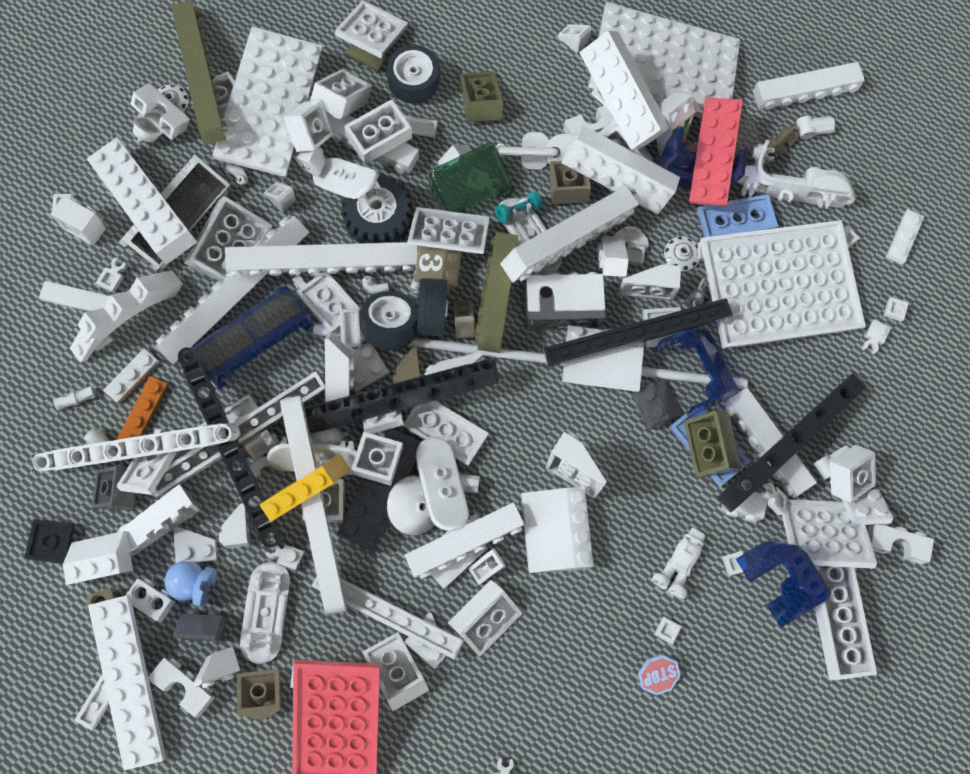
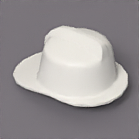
M140 113L134 118L133 133L138 138V143L141 141L152 143L163 133L158 129L160 115L149 113L143 116Z

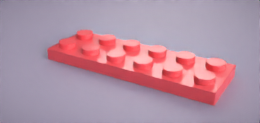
M705 97L689 202L692 204L727 207L743 104L742 99Z

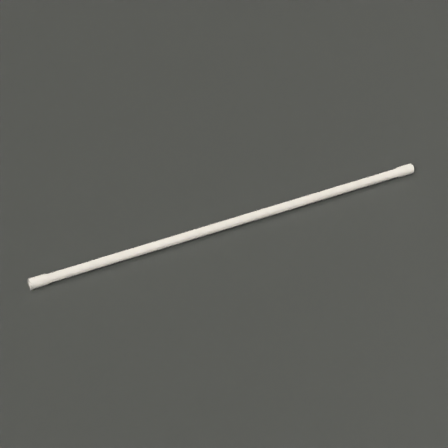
M314 324L313 335H327L329 331L323 324ZM340 329L333 333L336 337H341ZM360 330V331H361V340H365V338H364V336H363V334H362V330ZM415 337L407 345L468 354L481 352L483 356L547 364L545 355L542 353L501 348L500 353L478 350V345ZM642 367L641 376L716 385L744 390L748 385V380L743 378L720 377Z

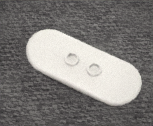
M340 158L326 159L318 177L313 175L314 183L322 189L343 197L357 198L360 202L366 204L369 200L365 194L371 188L375 187L377 190L380 188L377 182L378 173L376 170Z
M283 437L280 444L274 446L268 452L267 462L276 470L295 472L287 438ZM341 441L339 446L312 443L317 468L341 453L350 469L352 468L357 453L354 449L353 441H349L347 447L345 446V441ZM350 470V471H349L348 473H346L345 475H353V474H352V471Z
M427 438L417 448L416 461L431 520L436 526L447 531L461 529L468 521L469 509L453 449L442 438Z
M267 562L258 566L251 574L248 586L240 648L246 659L257 664H265L272 661L279 653L282 642L290 576L285 567L274 562Z

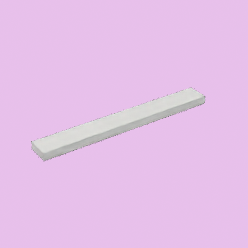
M316 577L312 584V587L320 591L318 579ZM341 578L346 605L455 660L464 642L462 639Z

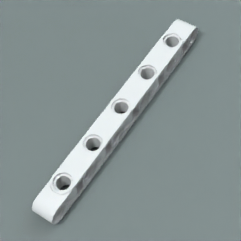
M234 423L213 424L52 450V452L35 455L33 466L38 471L60 470L217 445L236 440L240 435V430ZM226 428L229 430V436H228V437H227L226 434H225V429H226ZM189 434H190V436H191V438H192L191 443H190L189 440H188V435H189Z

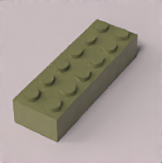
M496 232L495 239L491 238L484 289L482 290L481 306L479 307L478 324L475 331V343H478V350L500 353L512 281L500 263L517 247L518 235Z

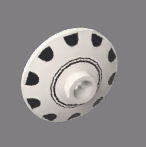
M165 85L158 89L164 97H172L168 100L180 111L184 112L187 109L189 98L182 87Z
M684 236L671 239L664 249L666 262L681 266V271H689L695 268L699 263L698 244L691 238ZM681 249L686 250L687 253H682Z

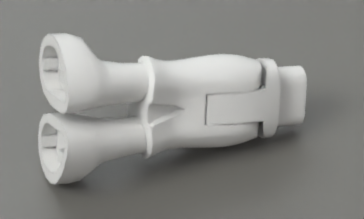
M691 528L689 534H685L684 538L678 543L673 556L667 562V566L662 573H655L651 579L653 583L662 589H667L675 571L678 574L667 592L678 598L685 599L687 589L684 587L687 576H690L691 569L700 556L704 545L702 541L705 535L695 528Z

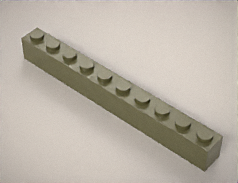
M192 0L173 4L171 8L200 136L204 145L227 140L225 132H228L225 120L222 121V118H225L222 107H219V105H222L220 96L215 93L219 91L216 81L212 80L215 79L213 68H209L212 66L210 56L206 55L209 54L207 43H204L206 37L202 30L204 28L199 18L201 16L198 6L194 7Z

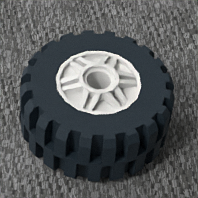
M380 174L377 179L380 188L378 190L375 187L371 188L365 194L369 200L367 204L360 202L357 198H342L341 211L345 227L349 235L354 237L355 241L359 244L362 242L364 244L398 243L401 241L400 237H405L408 234V229H411L413 219L412 199L410 198L409 191L404 189V185L400 181L396 183V178L392 176L386 178L385 174Z

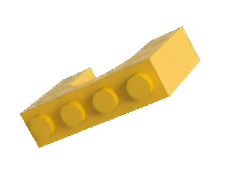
M339 453L303 478L292 482L262 502L260 506L271 522L332 485L351 469L341 453Z

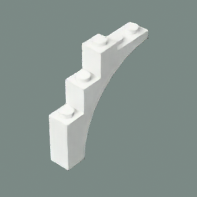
M172 270L137 278L130 291L113 294L108 299L104 308L84 313L78 323L81 330L70 347L73 354L80 362L87 361L99 344L117 327L149 306L175 297L183 283Z

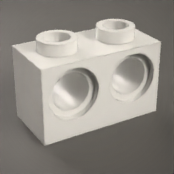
M137 578L126 594L130 595L132 606L152 619L162 622L176 601L171 599L172 596L166 590L162 589L159 591L154 588L156 584L145 578L143 581ZM145 588L146 596L140 599L139 591ZM158 599H162L163 606L157 610L155 603Z

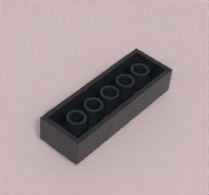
M392 428L387 430L384 438L401 442L403 450L391 486L364 478L337 532L339 538L374 554L390 523L387 512L389 494L398 481L412 476L417 466L416 451L421 441Z

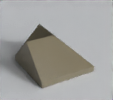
M279 669L237 674L238 715L263 720L280 710L282 690Z

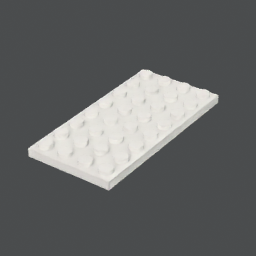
M251 27L225 112V118L223 119L228 128V132H225L227 140L216 143L212 155L213 159L286 177L295 146L286 126L284 116L303 102L308 101L321 56L322 45Z

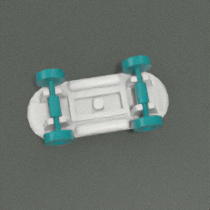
M535 191L528 193L527 197L523 199H505L495 208L498 220L504 224L508 232L518 235L517 246L547 230L535 213V210L542 207V200ZM562 255L558 257L559 259L555 263L544 265L545 267L538 273L549 275L556 272L561 265Z

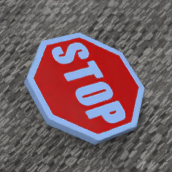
M661 654L647 659L640 669L638 676L643 690L659 695L673 689L680 677V672L676 660Z

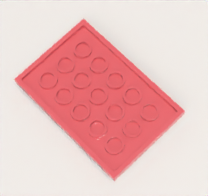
M312 660L294 661L292 774H377L380 664Z

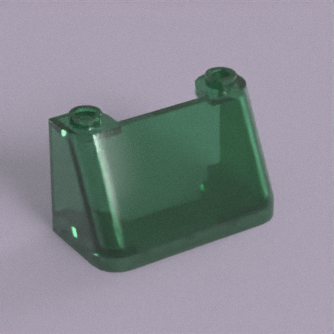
M488 142L437 166L428 175L429 188L443 211L465 213L466 208L495 194L498 197L506 198L514 190L493 142Z

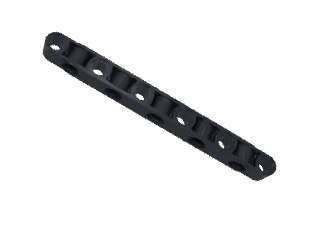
M182 348L178 352V360L206 424L219 425L230 423L199 356L192 348ZM187 353L193 354V359L190 362H184L183 360L184 355ZM205 388L209 389V396L207 398H201V390ZM226 429V432H225V434H226L227 437L229 436V430H228V429ZM238 439L217 444V448L262 543L269 548L276 547L281 542L280 532L276 526L275 519L270 522L260 506L265 501V497ZM237 460L243 462V468L240 471L233 469V463ZM254 496L260 499V504L256 508L251 507L249 504L250 499ZM274 533L277 536V541L274 544H269L266 541L267 534Z
M487 359L304 408L309 433L312 434L491 386L499 381V374L496 362L492 359Z
M852 373L728 486L717 499L730 513L733 512L867 386Z

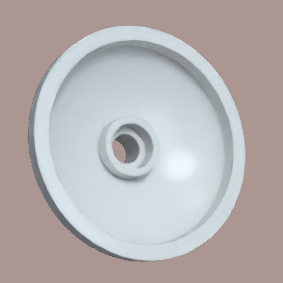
M408 476L398 481L392 488L387 501V512L391 523L397 530L408 535L426 533L435 524L432 522L428 511L420 476ZM422 503L423 508L420 510L419 506Z

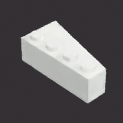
M178 485L143 513L139 514L133 521L121 526L118 532H127L130 555L134 556L173 530V527L179 526L201 510L189 491Z

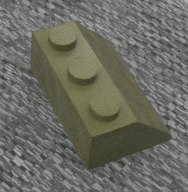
M716 410L684 421L696 478L723 474L742 468L729 412Z

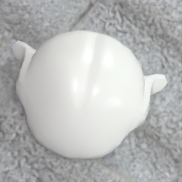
M337 428L312 433L310 438L311 443L339 446L340 442L349 433H341Z

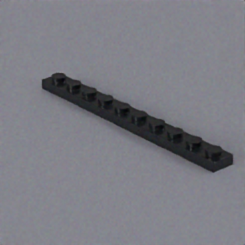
M727 298L544 347L543 352L548 368L729 319L732 318L733 313Z

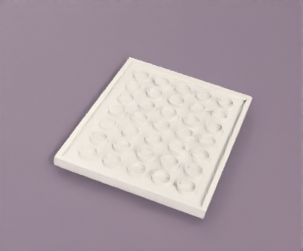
M606 2L598 38L607 31L619 32L657 105L675 91L692 95L695 110L694 116L702 118L705 97L732 99L740 39ZM590 75L588 87L599 90L592 75Z
M842 220L703 237L700 239L712 301L727 298L733 313L732 318L717 322L722 349L857 330L866 327Z

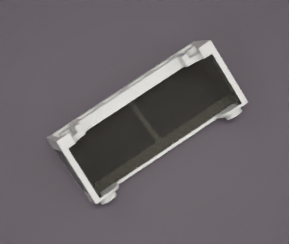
M194 155L163 190L161 195L190 232L214 202L228 194L227 188L230 184ZM134 224L118 243L155 270H158L160 267L164 269L166 264L158 257Z

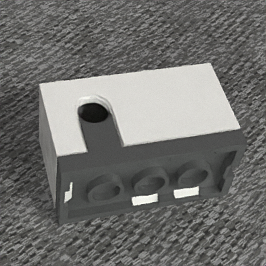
M576 272L569 273L568 275H560L559 273H551L549 275L530 274L525 283L526 331L567 330L568 325L601 330L606 318L603 274L596 272L581 275Z

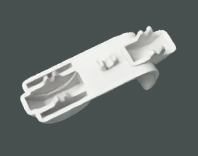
M766 139L764 144L758 143L757 147H753L752 158L755 161L754 165L740 167L731 177L733 181L744 185L741 190L743 197L746 191L749 192V197H752L754 192L759 195L769 194V197L777 198L778 201L784 199L788 200L789 203L797 201L817 204L819 208H822L824 205L825 209L829 206L841 208L845 204H852L855 200L852 184L843 173L837 170H822L818 167H812L807 169L804 178L767 173L763 169L765 161L773 162L774 157L769 156L767 153H774L775 151L773 147L767 148L770 142L768 139Z

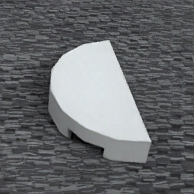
M624 227V229L619 230L614 235L624 237L625 245L629 243L644 246L646 249L649 247L648 238L639 228Z

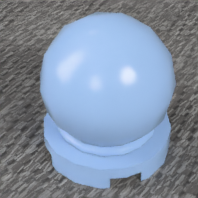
M180 561L168 569L164 578L165 588L168 594L178 601L193 599L194 606L205 607L211 597L208 594L210 586H215L217 570L209 566L202 570L200 565L193 561Z

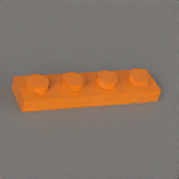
M149 376L116 440L143 436L169 386L167 383Z

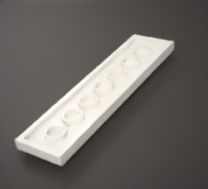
M126 595L88 605L123 769L128 770L166 760L131 597Z

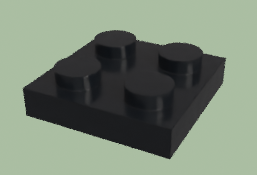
M33 519L24 559L63 564L71 546L75 525Z

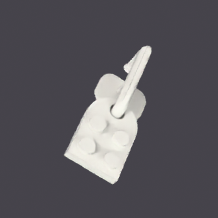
M529 132L522 138V147H505L503 144H498L495 150L499 155L521 156V163L527 169H542L550 161H563L565 153L576 134H557L549 140L541 132Z

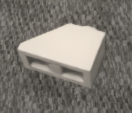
M320 146L313 151H299L293 155L302 170L316 177L320 175L326 161L323 156L324 151Z
M243 503L224 522L222 531L219 532V541L226 548L251 545L249 515Z

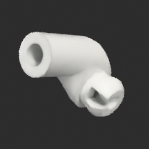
M226 165L225 173L234 175L239 185H245L248 182V176L243 168Z
M365 276L362 280L363 287L371 294L389 291L388 283L377 284L372 280L371 276Z
M259 457L250 465L255 477L261 475V469L265 466H270L267 462V457Z

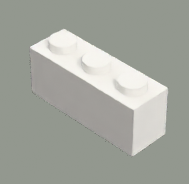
M601 236V242L597 243L599 268H602L603 275L626 277L628 255L624 237Z

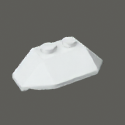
M328 332L325 338V402L348 396L351 388H354L355 377H351V370L355 368V359L351 358V351L332 332Z

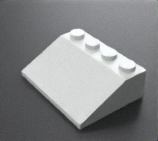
M223 196L215 205L196 240L197 243L193 245L184 263L222 282L226 278L225 247H252L258 242L263 243L273 225Z
M416 207L407 244L484 254L490 217Z
M568 325L565 342L607 330ZM644 342L563 364L562 382L639 392Z
M564 432L552 450L545 468L576 488L585 487V493L595 499L607 481L582 442L579 441V438L572 433L567 434Z
M585 487L521 493L529 573L585 570L594 567Z

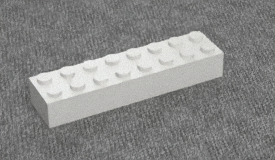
M117 137L87 158L151 248L166 265L197 243Z
M625 186L517 246L500 265L513 283L519 279L522 282L533 271L538 273L547 263L549 265L555 263L561 255L563 257L567 256L575 247L579 249L589 239L590 241L595 240L600 236L599 233L603 232L605 234L613 228V225L619 226L624 223L626 218L635 212L633 209L638 205V202L628 187Z

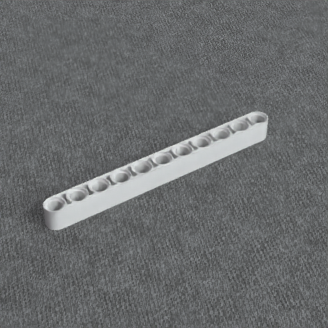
M300 395L280 400L297 481L317 468L303 401ZM322 491L302 502V508L326 616L346 612L347 605Z

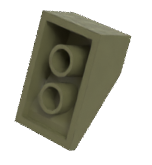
M495 71L461 73L460 83L466 121L476 123L479 121L502 120L503 100Z

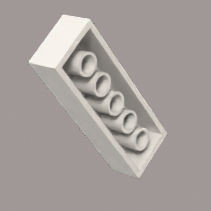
M618 31L605 32L579 52L631 150L641 149L670 129Z
M584 125L581 126L569 145L562 164L615 192L627 186L639 205L656 214H659L676 192L680 179L679 176Z
M806 565L829 680L877 675L855 568Z

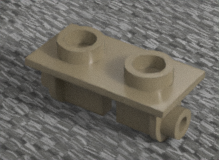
M797 124L783 127L779 131L780 134L770 140L767 148H775L774 153L770 154L774 159L779 158L787 150V147H790L798 140L799 132L794 130Z

